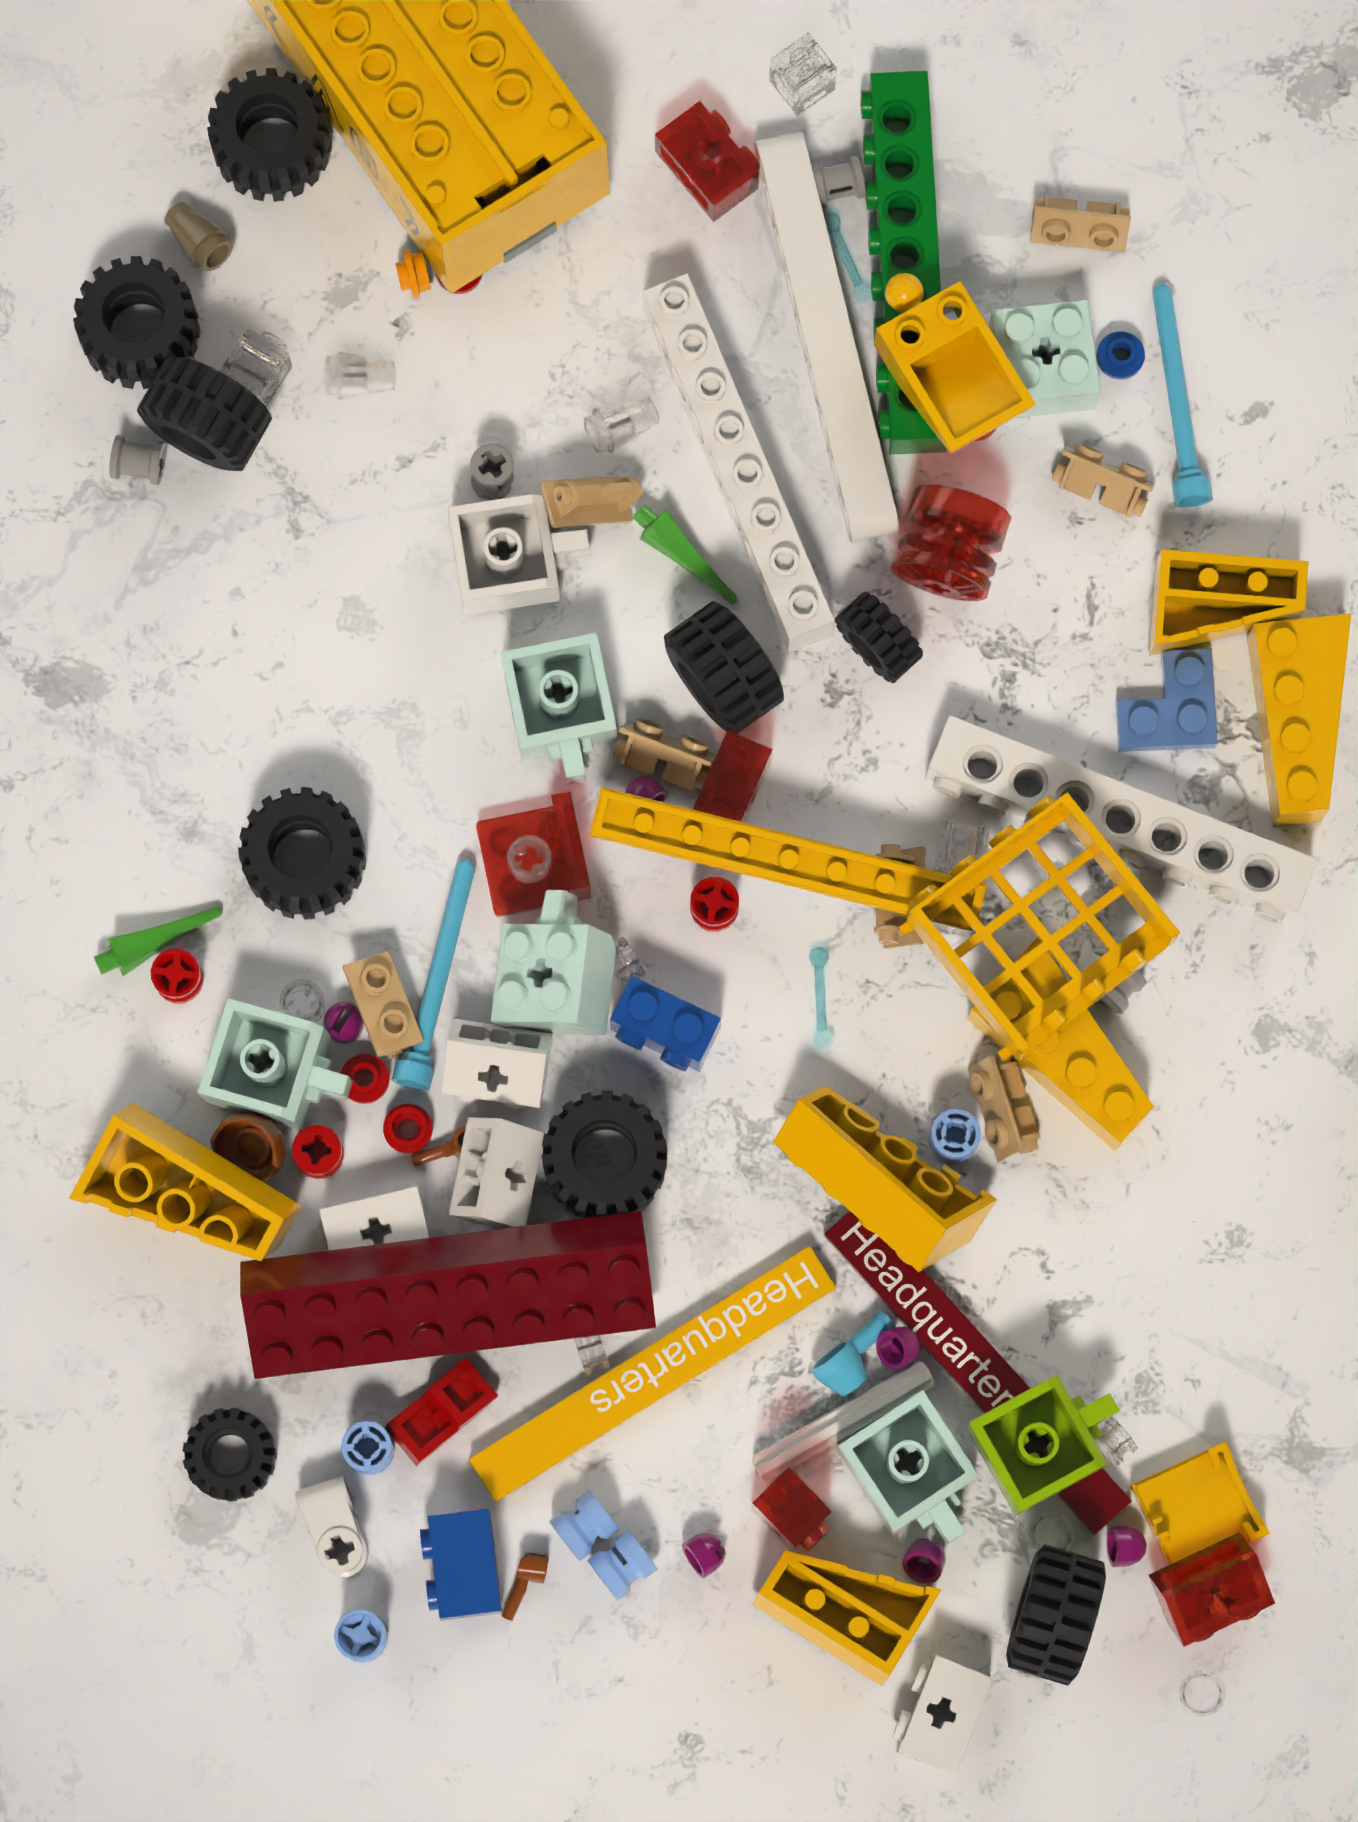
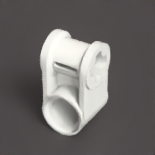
M344 1475L296 1491L295 1496L308 1533L311 1535L322 1566L335 1576L343 1578L352 1577L361 1572L366 1565L368 1551L357 1519V1509ZM341 1540L349 1547L355 1548L354 1551L348 1554L349 1562L345 1565L337 1559H331V1555L338 1551L336 1543Z

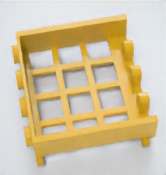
M1068 792L1056 801L1051 795L1040 801L1028 812L1031 820L1019 829L1015 830L1012 825H1009L989 841L988 844L992 848L978 860L973 854L963 859L952 868L949 874L953 878L942 887L937 889L934 884H931L919 892L910 901L914 908L909 911L907 921L898 927L904 936H907L914 930L917 932L1006 1046L998 1051L997 1054L1003 1061L1012 1055L1017 1061H1020L1167 949L1180 934V931ZM1064 821L1086 850L1058 870L1036 842ZM1027 849L1049 878L1021 898L999 870ZM1094 858L1116 886L1088 907L1066 878ZM991 877L1012 906L984 926L962 898ZM1057 886L1079 914L1051 935L1029 906ZM1121 895H1124L1145 921V924L1117 944L1095 915ZM952 905L975 932L974 935L954 950L931 922ZM1020 914L1042 943L1013 963L992 937V934ZM1084 923H1087L1108 949V952L1080 972L1058 943ZM981 942L984 943L1005 970L985 986L979 983L960 959ZM1047 951H1050L1070 976L1071 980L1043 1001L1021 971ZM1011 979L1034 1006L1032 1010L1013 1024L990 996Z

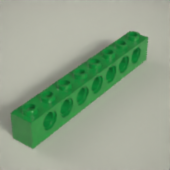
M928 71L870 73L869 90L860 91L861 119H870L871 135L863 136L864 165L873 164L874 181H866L865 183L867 210H875L876 226H868L869 255H878L879 272H871L872 301H881V318H873L874 338L876 328L901 315L887 303L885 298V287L893 276L899 273H909L916 276L922 283L924 290L921 302L941 292ZM895 119L904 122L908 128L903 132L895 133L886 129L884 124L889 120ZM898 164L908 168L911 173L904 178H895L886 169ZM895 210H905L914 219L908 223L899 224L894 222L889 217V214ZM906 255L911 257L916 262V265L911 269L903 270L897 268L891 260L896 256ZM914 332L902 340L912 344L917 342L919 337ZM876 364L877 393H886L887 410H879L880 439L889 440V455L947 452L946 447L917 409L908 408L900 402L899 398L904 392L898 386L886 364Z

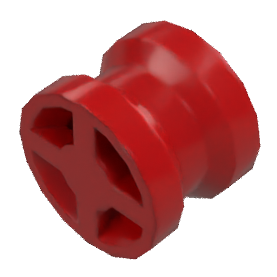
M708 877L701 880L691 893L690 913L693 921L700 928L708 932H720L728 929L735 922L739 911V895L736 887L722 877Z
M179 948L168 949L156 957L150 969L154 987L166 1001L175 1004L187 1003L201 992L204 983L203 972L195 957L188 951ZM184 979H189V981L185 980L182 984H180L178 988V983L182 982Z
M310 1125L302 1129L294 1138L292 1156L299 1170L307 1177L326 1179L334 1175L341 1168L344 1160V1148L337 1134L330 1128L322 1125Z

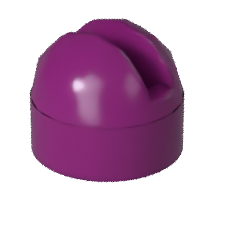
M649 777L635 778L630 781L625 790V793L660 802H665L668 796V792L657 781Z
M347 1002L336 1003L325 1013L323 1024L333 1041L342 1044L351 1043L361 1035L364 1022L359 1009L353 1004ZM349 1010L352 1013L346 1020L340 1033L333 1030L343 1012Z
M894 1327L879 1335L876 1342V1350L881 1362L886 1367L898 1370L912 1364L917 1359L921 1350V1342L916 1332L910 1328Z
M1113 1526L1108 1528L1106 1545L1109 1562L1112 1567L1132 1566L1143 1558L1146 1553L1147 1543L1144 1535L1139 1530L1130 1526Z
M701 1533L682 1544V1549L688 1562L701 1578H705L716 1571L723 1564L726 1555L724 1547L720 1546L721 1540L713 1534Z
M929 1538L917 1539L907 1549L902 1566L905 1573L911 1579L920 1583H933L942 1574L946 1553L939 1543L936 1544L929 1541ZM921 1556L930 1559L927 1565L919 1561Z

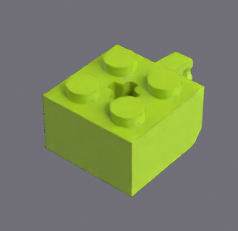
M1055 1375L970 1421L966 1429L1014 1516H1017L1107 1465L1094 1441L1103 1435L1097 1424L1117 1414L1120 1410L1110 1393L1088 1405L1085 1404L1081 1395L1071 1399L1058 1375ZM1032 1433L1036 1439L1045 1437L1048 1440V1445L1043 1449L1044 1458H1040L1036 1452L1028 1454L1025 1451L1024 1446L1029 1442L1027 1434Z

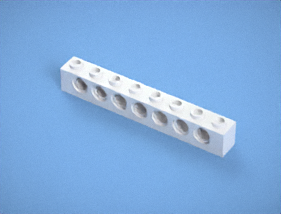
M688 273L643 290L644 313L787 652H793L833 636L834 617Z
M951 715L948 717L925 778L934 782L932 787L944 795L959 798L962 793L979 800L978 806L990 813L1005 816L1008 811L1025 818L1024 824L1031 820L1028 812L1044 798L1051 795L1056 801L1068 792L1069 795L1077 796L1084 802L1086 807L1085 815L1128 867L1143 870L1144 866H1148L1163 872L1162 878L1173 885L1189 888L1190 884H1194L1209 890L1208 896L1211 899L1229 906H1235L1237 902L1255 908L1254 914L1257 917L1274 924H1282L1283 920L1291 923L1296 917L1318 862L1317 858ZM975 760H985L992 765L995 774L988 779H977L969 772L968 765ZM1024 777L1031 778L1039 785L1040 793L1034 797H1023L1015 790L1014 782ZM1114 813L1123 814L1129 819L1132 828L1127 833H1115L1107 826L1106 817ZM1064 821L1053 829L1071 836L1070 842L1086 850ZM1159 831L1169 832L1175 837L1177 848L1170 852L1159 850L1152 841V835ZM1205 849H1212L1218 852L1223 859V867L1217 870L1205 868L1199 861L1198 853ZM1251 867H1258L1264 870L1268 875L1269 885L1264 888L1251 886L1246 881L1245 870Z

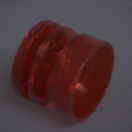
M921 485L916 487L905 521L914 532L900 535L898 542L900 552L894 554L890 570L909 585L938 596L961 601H981L987 599L992 583L989 578L994 576L997 563L987 554H995L1002 551L1012 516L1005 508L994 501L969 491L943 485Z

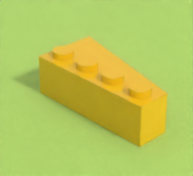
M1352 613L1254 623L1247 637L1272 827L1321 822L1329 810Z
M1037 937L1016 961L1042 943ZM1048 951L1021 971L1043 1001L1068 982ZM1012 979L990 995L1012 1024L1034 1008ZM973 1006L967 1019L1000 1049L1006 1046L978 1009ZM1088 1009L1020 1061H1017L1013 1055L1010 1057L1114 1151L1119 1148L1154 1107Z
M826 1085L799 1098L773 1140V1143L787 1155L794 1165L802 1168L815 1179L830 1197L838 1200L851 1211L867 1230L874 1232L895 1250L897 1256L903 1262L913 1266L920 1272L972 1240L998 1199L983 1189L976 1196L957 1183L961 1177L960 1174L945 1164L940 1171L916 1156L915 1152L919 1147L906 1138L884 1135L878 1131L879 1120Z
M135 1103L113 1114L69 1199L84 1204L91 1202L107 1207L109 1212L127 1218L134 1216L157 1224L156 1227L172 1233L180 1231L198 1237L201 1242L258 1261L264 1260L280 1248L302 1207L292 1199Z

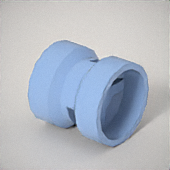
M960 1108L948 1109L940 1113L934 1120L928 1136L929 1147L939 1161L949 1165L967 1161L975 1153L981 1138L977 1119L970 1112Z
M363 1421L354 1424L346 1431L342 1438L341 1450L344 1459L353 1470L364 1475H375L389 1467L394 1458L395 1447L393 1439L384 1427L375 1422Z
M589 1490L576 1499L577 1510L575 1512L572 1510L568 1513L560 1512L549 1521L579 1561L592 1552V1545L596 1542V1537L608 1539L619 1530L618 1526Z
M628 1529L615 1538V1545L607 1552L599 1551L587 1560L617 1601L630 1591L631 1583L638 1578L646 1579L658 1570Z
M358 1609L350 1611L340 1618L335 1627L334 1639L336 1647L342 1655L355 1662L365 1663L375 1660L383 1653L387 1646L388 1632L386 1625L378 1616L367 1610Z

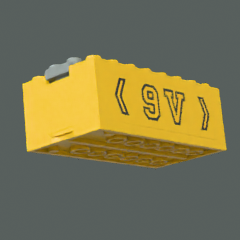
M247 0L301 80H306L313 87L314 96L319 94L328 119L450 294L499 263H507L556 232L558 226L610 194L607 142L506 0Z

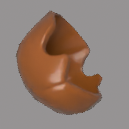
M242 1111L230 1115L221 1121L210 1139L213 1152L264 1183L269 1181L279 1171L286 1155L284 1134L273 1119L255 1112Z

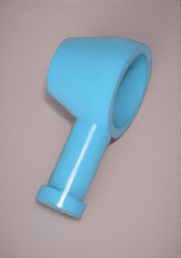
M880 1309L873 1314V1318L854 1335L825 1354L811 1368V1373L819 1382L843 1397L848 1395L867 1379L860 1355L877 1341L882 1332L894 1328V1323L885 1312Z

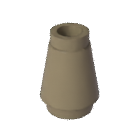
M185 202L177 203L167 212L164 222L170 228L193 266L202 267L205 271H212L220 267L228 259L233 245L229 241V234L226 230L189 207Z

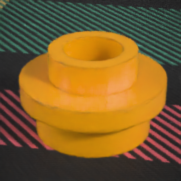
M410 250L402 251L404 261L395 263L401 290L411 289L413 299L419 298L420 292L431 290L423 253L411 254Z

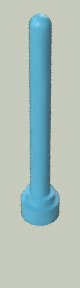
M1158 284L1154 287L1152 294L1179 472L1175 475L1176 482L1172 484L1174 504L1181 508L1197 507L1213 500L1210 478L1205 477L1204 470L1198 467L1172 291L1168 285Z
M468 859L460 860L455 868L416 1021L424 1042L411 1046L409 1052H403L402 1060H396L391 1080L404 1087L424 1091L430 1090L435 1070L431 1067L432 1058L428 1057L475 873V865Z

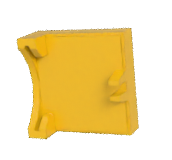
M1226 1441L1130 1486L1173 1579L1270 1534L1243 1485Z

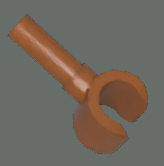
M466 1126L457 1129L451 1141L411 1155L414 1167L453 1155L460 1159L462 1148L458 1144V1138L464 1136Z
M528 1553L522 1557L518 1565L514 1588L501 1614L503 1618L513 1621L526 1593L528 1581L544 1584L549 1562L548 1556Z

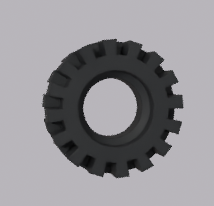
M862 592L834 619L838 631L843 634L844 640L852 645V650L856 655L859 654L863 658V662L868 667L871 666L878 676L882 675L887 682L895 683L923 657V650L918 646L919 642L917 639L910 635L912 632L909 628L900 622L901 619L895 613L892 614L889 607L884 602L880 603L878 597L873 594L870 595L869 592Z
M220 1408L213 1410L214 1413L210 1415L204 1414L198 1419L199 1422L195 1427L191 1426L187 1433L189 1435L187 1442L183 1443L182 1451L185 1457L183 1464L184 1469L189 1474V1479L203 1493L217 1500L233 1502L237 1501V1499H247L254 1496V1492L258 1489L262 1490L266 1486L268 1477L273 1475L275 1470L274 1460L277 1458V1450L274 1447L272 1434L256 1416L249 1412L241 1411L238 1408L228 1410ZM223 1436H238L246 1442L249 1449V1459L246 1466L235 1474H222L211 1463L210 1453L212 1446Z

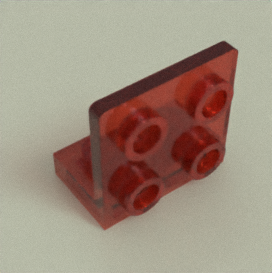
M570 791L551 795L552 806L481 820L476 823L493 911L496 917L543 908L546 890L568 891L576 895L578 901L591 898V886Z

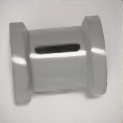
M858 156L849 157L847 163L820 168L818 164L811 165L822 207L826 206L827 201L852 195H855L858 199L866 197L865 182Z
M116 435L110 455V477L116 479L120 478L121 475L143 477L149 479L151 484L159 485L165 467V442L157 441L155 445L129 442L126 441L125 436Z
M486 444L478 448L474 452L470 464L473 490L482 498H489L491 500L504 498L511 491V484L514 481V461L511 453L499 444ZM490 466L494 472L500 470L501 475L494 478L490 472L484 474V468Z

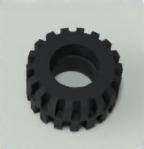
M266 68V75L257 76L255 69L245 72L247 80L240 83L237 77L228 82L230 90L228 94L221 90L215 97L217 108H210L208 114L210 127H207L208 138L216 165L220 168L221 175L227 183L233 181L235 190L242 195L251 190L253 199L264 201L265 194H272L274 202L284 201L283 193L289 191L296 197L303 193L302 184L306 182L312 187L319 180L317 170L325 171L329 163L327 153H331L332 142L324 104L319 94L314 96L313 87L306 80L298 84L296 74L286 71L283 77H279L276 68ZM263 119H283L297 128L292 141L284 148L275 152H258L250 149L243 143V138L248 129Z
M131 256L130 264L124 265L121 259L117 258L110 261L112 269L105 272L100 266L93 271L95 278L93 284L85 280L80 287L83 299H75L74 310L77 317L73 318L74 328L90 365L96 372L101 370L105 380L113 384L116 379H120L122 387L133 389L135 382H141L143 389H148L165 358L170 356L186 358L187 355L194 357L198 348L195 338H200L199 317L185 281H180L179 275L174 269L169 267L164 271L162 262L151 258L148 265H144L141 256ZM147 304L160 309L164 313V319L160 328L146 340L125 342L110 334L111 325L115 317L129 306Z
M173 356L165 358L137 407V412L141 419L161 439L202 463L228 471L244 470L272 420L270 412L261 400L234 379L201 362Z
M711 601L664 635L666 652L677 674L702 709L723 730L737 735L784 701L782 683L769 658L737 616L718 602Z
M301 787V793L292 794L290 788L280 790L282 797L272 800L269 795L261 801L263 808L259 812L252 809L247 816L249 825L247 828L242 827L239 836L242 845L238 848V854L242 864V871L255 896L260 898L264 905L273 912L275 909H278L284 917L294 919L295 914H302L304 920L315 919L314 913L324 911L325 916L335 912L333 906L341 902L345 905L351 899L350 891L353 887L358 889L362 882L361 871L365 870L366 857L359 826L355 817L352 818L349 809L341 801L336 803L332 795L325 791H321L320 795L313 793L310 787ZM298 830H314L326 836L330 841L332 852L327 864L316 874L305 878L289 877L281 873L274 863L275 850L281 840Z
M602 1090V1095L592 1096L591 1092L582 1094L580 1100L574 1103L570 1100L563 1105V1111L558 1116L554 1114L549 1122V1130L547 1134H544L542 1141L543 1152L541 1155L547 1184H549L552 1194L558 1202L561 1201L565 1204L567 1210L575 1215L579 1213L586 1216V1218L636 1212L643 1205L648 1206L654 1199L656 1191L661 1189L665 1170L667 1169L666 1139H664L662 1127L658 1119L655 1120L652 1117L651 1110L643 1103L641 1106L635 1103L632 1096L623 1093V1096L620 1097L613 1095V1091ZM598 1130H613L629 1139L634 1149L635 1159L631 1171L624 1178L610 1184H598L587 1180L580 1174L575 1163V1151L579 1142L588 1134Z
M1044 1544L1036 1552L1022 1590L1006 1652L1009 1668L1067 1686L1077 1677L1092 1637L1106 1582L1104 1562Z

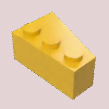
M1161 549L1155 564L1149 656L1162 653L1163 651L1176 650L1251 631L1254 623L1299 619L1306 607L1309 561Z
M785 1550L752 1605L880 1686H883L940 1594L941 1589L929 1586L924 1588L894 1580L895 1578L882 1574L876 1576L849 1569L846 1565Z

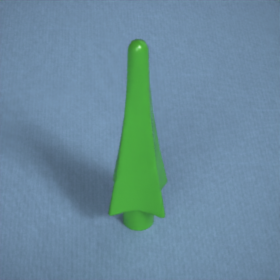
M644 504L634 514L632 518L645 529L640 540L692 573L729 604L733 605L737 602L736 594L706 563L666 509L658 516L651 508Z
M214 906L170 923L108 938L110 949L93 957L101 975L119 967L122 975L125 976L176 940L220 917L222 909L219 906Z

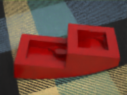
M465 1358L428 1387L421 1397L389 1421L385 1429L412 1462L418 1466L498 1397V1394L472 1363Z

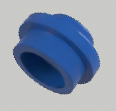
M1118 331L1110 333L1102 339L1097 349L1096 359L1099 368L1107 376L1119 380L1128 379L1136 375L1142 368L1145 360V350L1143 344L1136 336L1128 332ZM1122 347L1129 352L1130 357L1126 360H1118L1113 356L1112 351Z

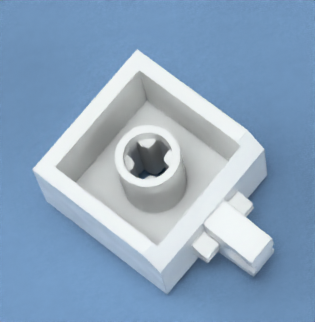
M528 494L447 507L464 616L560 601L556 571L567 569V560L586 557L591 554L587 529L562 532L561 527L553 528L552 525H549L543 495ZM508 548L510 559L500 560L498 550Z

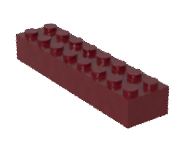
M642 1211L273 1257L262 1261L250 1260L240 1262V1297L254 1379L656 1328Z

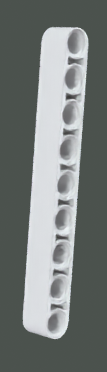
M802 131L755 141L758 169L849 540L852 543L898 533L899 523L804 135Z

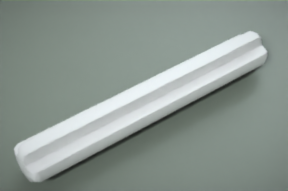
M922 1361L916 1362L755 1454L752 1462L759 1476L765 1482H769L884 1416L920 1391H928L934 1386V1380L929 1369Z

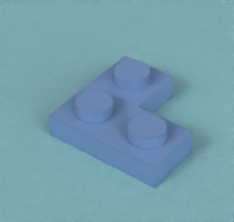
M1212 649L1163 651L1161 654L1164 698L1117 700L1115 704L1118 752L1216 748L1218 744Z

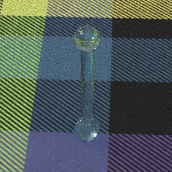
M827 213L824 215L827 231L832 235L854 285L853 297L859 303H866L871 298V289L863 284L839 230L841 225L840 217L836 213Z
M823 947L812 949L809 955V961L814 966L817 1026V1032L814 1033L812 1042L818 1049H826L832 1041L831 1035L826 1029L824 966L828 963L829 955Z

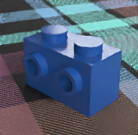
M631 975L610 1018V1029L616 1032L615 1038L634 1049L642 1050L643 1046H646L660 1053L659 1059L678 1070L686 1072L688 1067L700 1072L721 1029V1018Z
M481 1509L428 1516L429 1528L420 1529L423 1560L433 1559L435 1579L426 1580L429 1611L438 1610L439 1619L442 1621L502 1613L490 1510Z

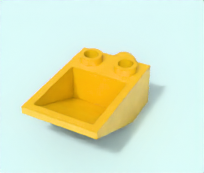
M899 273L888 281L885 287V298L893 309L904 313L876 328L873 345L898 386L950 454L1035 407V401L961 281L921 302L924 290L920 280L912 274ZM954 311L958 318L951 320L944 315ZM914 332L919 337L918 341L912 344L902 340Z

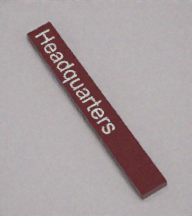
M851 1211L824 1233L823 1236L900 1322L905 1327L916 1332L921 1345L983 1414L1030 1389L924 1270L918 1272L913 1266L903 1262L897 1256L895 1250L874 1232L867 1230ZM1032 1433L1027 1434L1029 1442L1024 1446L1025 1451L1028 1454L1036 1452L1040 1458H1044L1043 1449L1048 1445V1440L1045 1437L1036 1439ZM1103 1468L1056 1494L1093 1536L1132 1502Z

